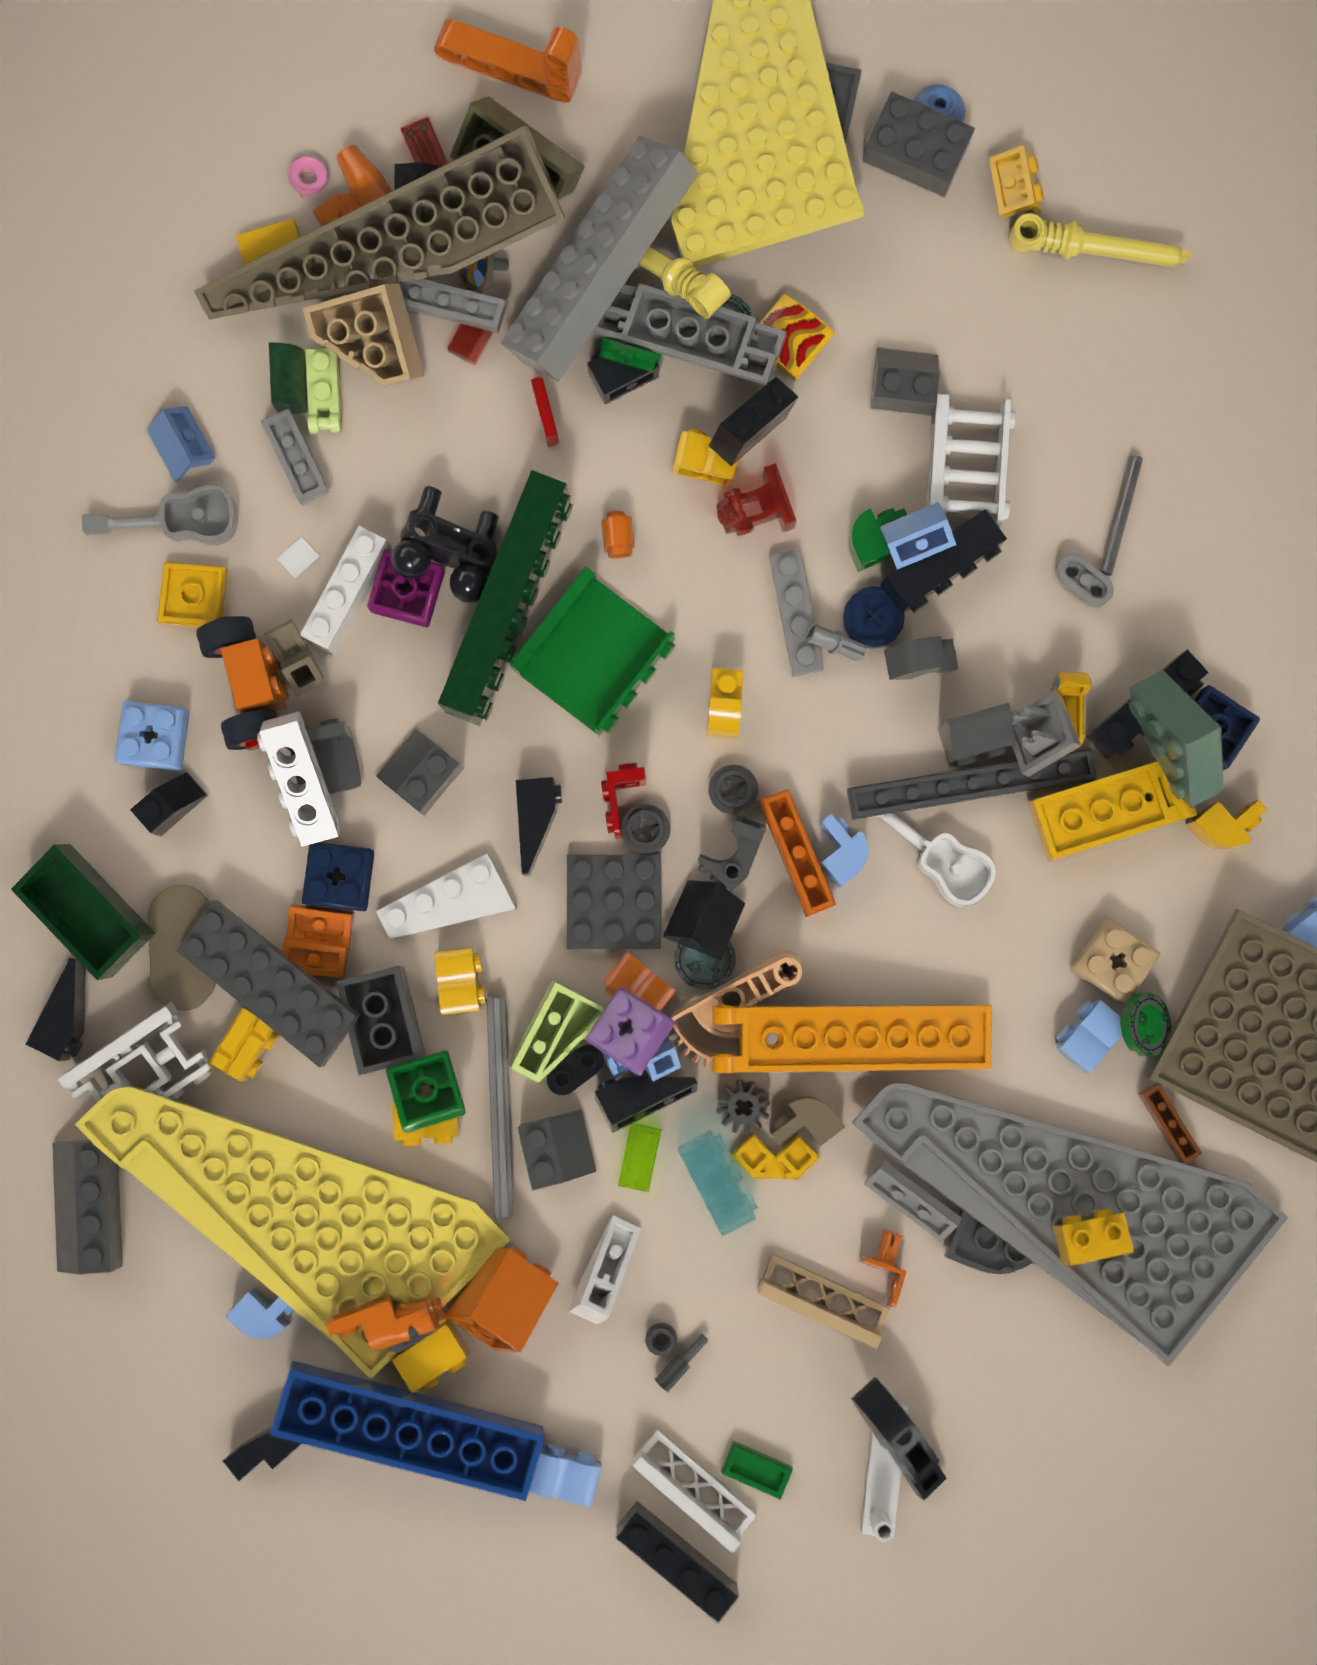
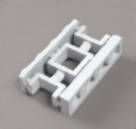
M170 1001L58 1078V1081L64 1089L69 1088L72 1093L70 1094L74 1099L88 1090L96 1102H98L114 1089L131 1086L119 1068L142 1053L159 1077V1079L143 1090L175 1100L185 1092L182 1089L190 1082L197 1085L211 1075L209 1069L213 1065L210 1064V1059L207 1057L204 1049L189 1057L172 1032L180 1028L185 1022L182 1018L178 1017L176 1014L178 1010ZM166 1021L169 1023V1026L159 1033L168 1047L156 1054L147 1041L137 1048L133 1046L135 1042ZM176 1056L185 1070L197 1062L199 1066L167 1088L162 1086L172 1078V1075L164 1066L169 1060ZM111 1058L115 1059L116 1062L106 1069L114 1081L113 1084L103 1090L94 1077L81 1084L80 1079Z

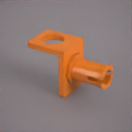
M883 1230L877 1256L872 1259L861 1257L859 1262L895 1274L886 1306L896 1307L907 1272L897 1268V1265L894 1264L903 1236Z

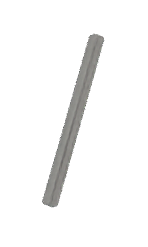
M496 996L488 997L486 1000L494 1216L497 1219H507L513 1216L506 1011L505 998Z

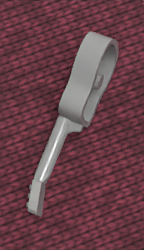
M211 484L198 487L183 495H166L161 501L160 513L156 515L110 518L107 515L83 514L82 531L86 535L111 533V530L162 527L164 533L173 541L193 539L209 545H221L230 541L237 529L238 516L236 505L230 494L223 487Z

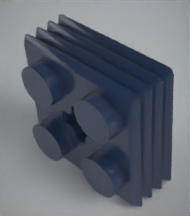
M1207 685L1200 690L1194 701L1221 727L1223 770H1226L1231 766L1260 722V717L1213 686Z
M318 842L309 844L302 903L319 907L367 911L374 851L370 848ZM340 868V873L345 874V880H339L338 885H335V880H332L331 876L332 873H336L337 869Z

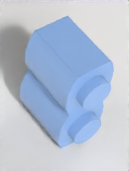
M1101 999L1094 1000L1093 1002L1086 1001L1076 1013L1079 1018L1073 1026L1066 1025L1056 1037L1059 1042L1055 1048L1084 1073H1090L1122 1036L1121 1017Z
M546 1444V1448H541L529 1492L548 1498L561 1499L577 1505L592 1507L601 1471V1461L596 1460L597 1456L589 1452L578 1451L577 1455L565 1453V1448L562 1446Z

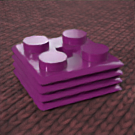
M384 550L367 608L374 614L426 628L429 627L445 570L442 565L430 562V567L423 576L415 579L403 578L395 572L391 564L392 551ZM407 583H410L413 591L403 595L401 590H399L400 587H406Z

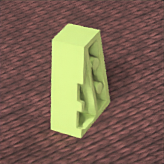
M552 980L508 1063L510 1069L540 1083L589 1034L606 1007Z

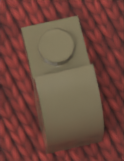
M292 619L264 633L266 641L280 663L282 673L297 697L325 682L313 653L300 636Z
M798 1097L787 1103L794 1114L789 1116L785 1113L772 1123L774 1129L770 1131V1134L780 1145L805 1126L816 1143L822 1146L843 1130L845 1125L832 1108L823 1101L813 1097Z

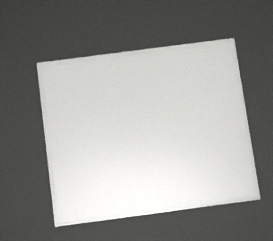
M301 537L282 553L277 560L296 578L320 556Z

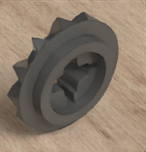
M727 765L713 774L709 782L708 793L712 804L723 813L736 815L746 812L755 803L758 796V783L755 776L747 768L740 765ZM726 778L733 785L745 783L738 791L739 798L741 799L740 802L733 795L722 797L728 790Z
M649 804L635 806L622 819V839L627 847L639 854L655 853L664 847L669 839V819L656 806ZM640 817L646 821L647 825H659L651 831V842L645 838L644 834H632L641 828Z

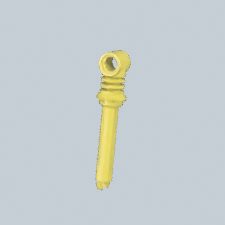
M1033 213L1020 216L1009 234V243L1017 252L1028 253L1030 251H1039L1042 248V252L1046 253L1049 249V253L1054 254L1057 250V254L1061 255L1064 260H1069L1070 257L1085 253L1175 267L1176 265L1185 264L1186 259L1190 260L1191 256L1190 252L1181 250V246L1085 232L1081 225H1077L1076 220L1063 223L1062 226L1060 222H1055L1053 225V221L1050 220L1046 224L1045 220ZM1020 229H1030L1033 233V238H1024L1020 233Z
M650 245L638 263L662 279L664 290L669 295H679L689 302L692 308L705 319H709L731 297L729 288L717 275L713 273L705 275L696 269L693 262L688 258L682 257L673 260Z

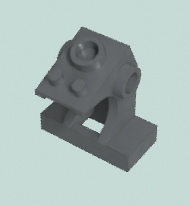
M737 815L731 829L738 843L735 854L726 860H715L700 854L698 861L701 863L699 870L703 873L709 870L712 873L710 879L713 882H718L724 888L727 887L733 891L748 877L765 834L766 825ZM735 866L737 867L738 872L731 873L729 872L728 867Z

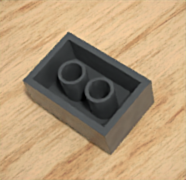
M891 91L866 145L863 162L942 197H946L969 147L975 127Z
M395 966L336 981L340 999L360 1014V1017L348 1032L358 1075L386 1069L426 1056L404 966Z

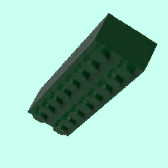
M531 470L439 698L438 704L445 713L478 726L481 725L483 719L488 720L493 708V703L490 702L493 692H499L505 678V674H502L505 662L510 663L516 651V646L513 645L517 633L521 635L525 629L528 617L524 615L528 605L533 606L537 599L539 589L536 588L539 577L544 578L550 565V560L547 559L551 548L556 549L559 544L562 532L558 530L562 520L567 521L571 514L573 504L570 503L571 495H569L567 483Z

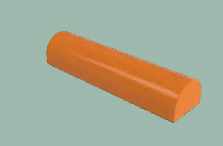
M789 789L759 800L758 803L805 917L835 906L836 902Z

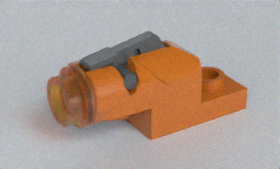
M392 1295L333 1315L329 1317L326 1325L330 1336L339 1333L340 1337L357 1332L359 1330L358 1326L362 1325L370 1349L389 1348L397 1354L428 1337L434 1330L440 1329L441 1324L447 1323V1317L440 1297L435 1299L428 1297L416 1302L399 1304V1308L396 1309Z

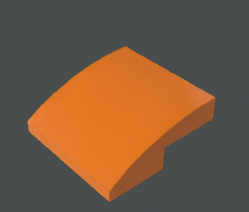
M292 904L289 907L287 937L283 941V953L309 974L344 978L351 942L354 912Z

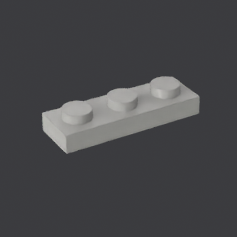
M289 408L262 420L261 423L300 504L305 505L330 493Z
M885 1160L869 1174L864 1183L865 1186L941 1242L959 1226L962 1217Z

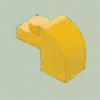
M712 668L707 736L738 738L744 670Z
M1260 800L1248 803L1232 817L1224 806L1217 801L1206 806L1186 825L1205 845L1215 849H1229L1244 845L1252 840L1245 830L1249 832L1262 822L1259 816L1268 809Z

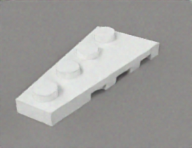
M487 853L377 910L376 913L389 939L392 940L516 910L517 908Z

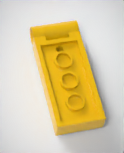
M1158 761L1028 802L1047 862L1198 815L1195 806L1190 808L1182 799L1178 800L1173 795L1169 782ZM1145 795L1148 796L1149 801L1145 800Z

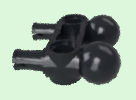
M426 486L418 508L409 512L407 522L401 530V541L392 551L391 564L397 574L407 579L423 576L430 567L431 559L454 568L450 576V590L454 597L461 602L467 603L479 601L488 579L487 575L490 565L494 562L497 555L496 544L492 538L499 516L490 511H483L480 514L475 532L435 516L442 492L435 487ZM415 527L421 529L425 536L417 534ZM473 552L478 553L481 556L482 561L476 559L473 555Z

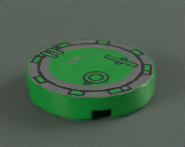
M1151 992L1134 994L1125 1003L1124 1007H1127L1125 1015H1121L1120 1025L1126 1046L1131 1051H1135L1139 1056L1159 1055L1164 1050L1171 1032L1170 1012L1166 1003L1159 995Z

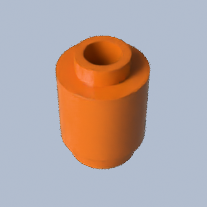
M624 511L607 513V518L601 520L604 550L608 551V557L619 559L632 556V549L635 547L632 517L626 516Z

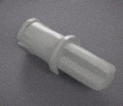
M812 623L806 632L805 638L807 642L827 649L830 654L839 653L853 660H862L865 655L866 646L845 637L842 631L834 632L816 623Z

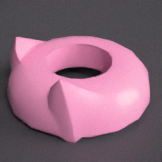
M306 156L290 163L288 178L292 187L304 198L323 190L327 184L328 173L321 161ZM304 172H311L317 179L312 184H305L299 177Z

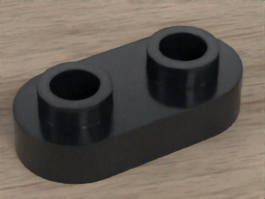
M585 1044L577 1048L547 1075L549 1089L557 1095H568L602 1069L604 1064L602 1051L591 1044ZM586 1054L591 1055L594 1058L593 1065L585 1066L582 1063V1057ZM563 1073L568 1076V1083L566 1085H559L557 1083V1076Z

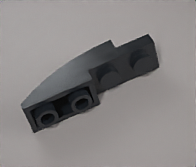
M874 1377L851 1400L880 1445L889 1451L916 1495L925 1500L947 1479L938 1465L940 1460L906 1412L883 1384Z

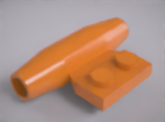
M349 145L343 148L336 156V160L351 193L336 194L313 211L321 226L393 191L382 173L356 145Z

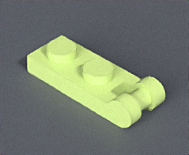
M329 348L305 349L310 434L320 433V430L341 432L338 354ZM330 411L329 417L320 418V412Z

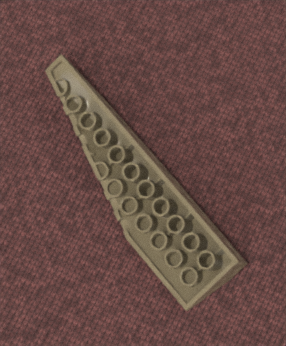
M526 125L194 290L208 319H215L316 298L366 290L383 284H396L454 273L565 219L542 157Z

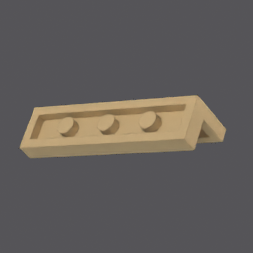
M775 1254L772 1255L758 1286L759 1295L878 1349L883 1338L880 1332L890 1311L889 1307ZM776 1264L789 1269L793 1281L784 1285H778L770 1281ZM794 1272L804 1277L796 1279ZM813 1280L819 1284L822 1295L808 1299L802 1295L798 1284ZM823 1285L832 1289V1291L826 1293ZM795 1286L798 1293L793 1292L788 1288ZM841 1293L847 1296L851 1308L842 1312H836L831 1309L828 1298ZM852 1299H854V1300H856V1301H858V1302H860V1303H862V1304L857 1305V1306H854V1303H853V1300H852ZM825 1300L826 1306H823L817 1302ZM868 1307L880 1311L874 1327L871 1328L862 1324L857 1311ZM853 1313L856 1320L851 1319L846 1315Z

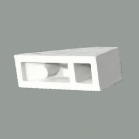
M614 1215L611 1216L579 1282L569 1312L595 1324H599L610 1317L641 1228Z

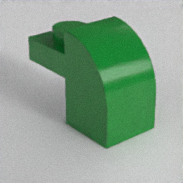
M870 508L857 518L850 533L848 545L850 555L858 572L887 560L890 552L883 538L880 526L906 516L905 508L895 511L894 508L887 509L877 515L878 519H875Z

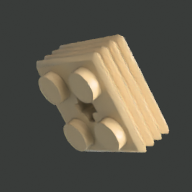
M1104 919L1072 964L1071 971L1117 1003L1125 1004L1135 994L1160 957V952L1113 919ZM1119 955L1121 966L1112 968L1113 961L1109 959L1110 956Z

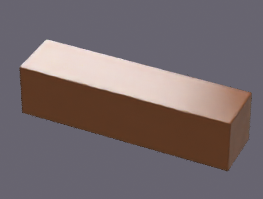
M1154 1083L1138 1093L1179 1162L1186 1164L1202 1154L1160 1084Z

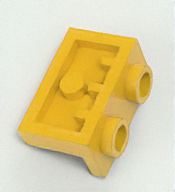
M1022 145L989 157L1001 218L1004 219L1030 209L1036 214L1042 212L1041 201H1044L1045 197L1041 183L1036 181L1035 173L1039 172V165L1035 153L1030 154L1027 148Z

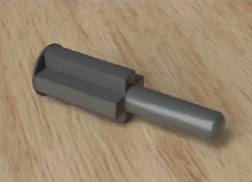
M701 1334L682 1356L677 1354L655 1378V1381L663 1390L669 1392L689 1370L690 1365L688 1363L708 1342V1338Z

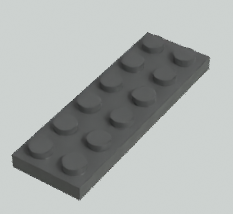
M218 900L211 901L177 950L178 953L319 1068L326 1065L360 1017L359 1013Z

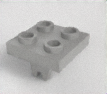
M1055 690L1032 705H1022V711L1011 712L1014 740L1012 747L1022 774L1028 777L1081 746L1062 694Z

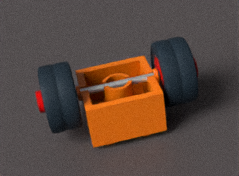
M220 617L200 626L196 630V635L203 657L223 658L236 709L242 712L221 722L225 745L229 750L247 749L250 751L260 749L257 734L260 733L263 721L277 718L276 712L287 709L285 700L289 699L288 690L284 681H279L277 670H281V666L270 647L263 644L256 637L253 622L249 617Z

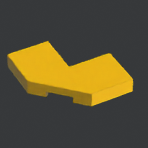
M754 1133L730 1154L753 1179H799L820 1158L798 1133L776 1155Z

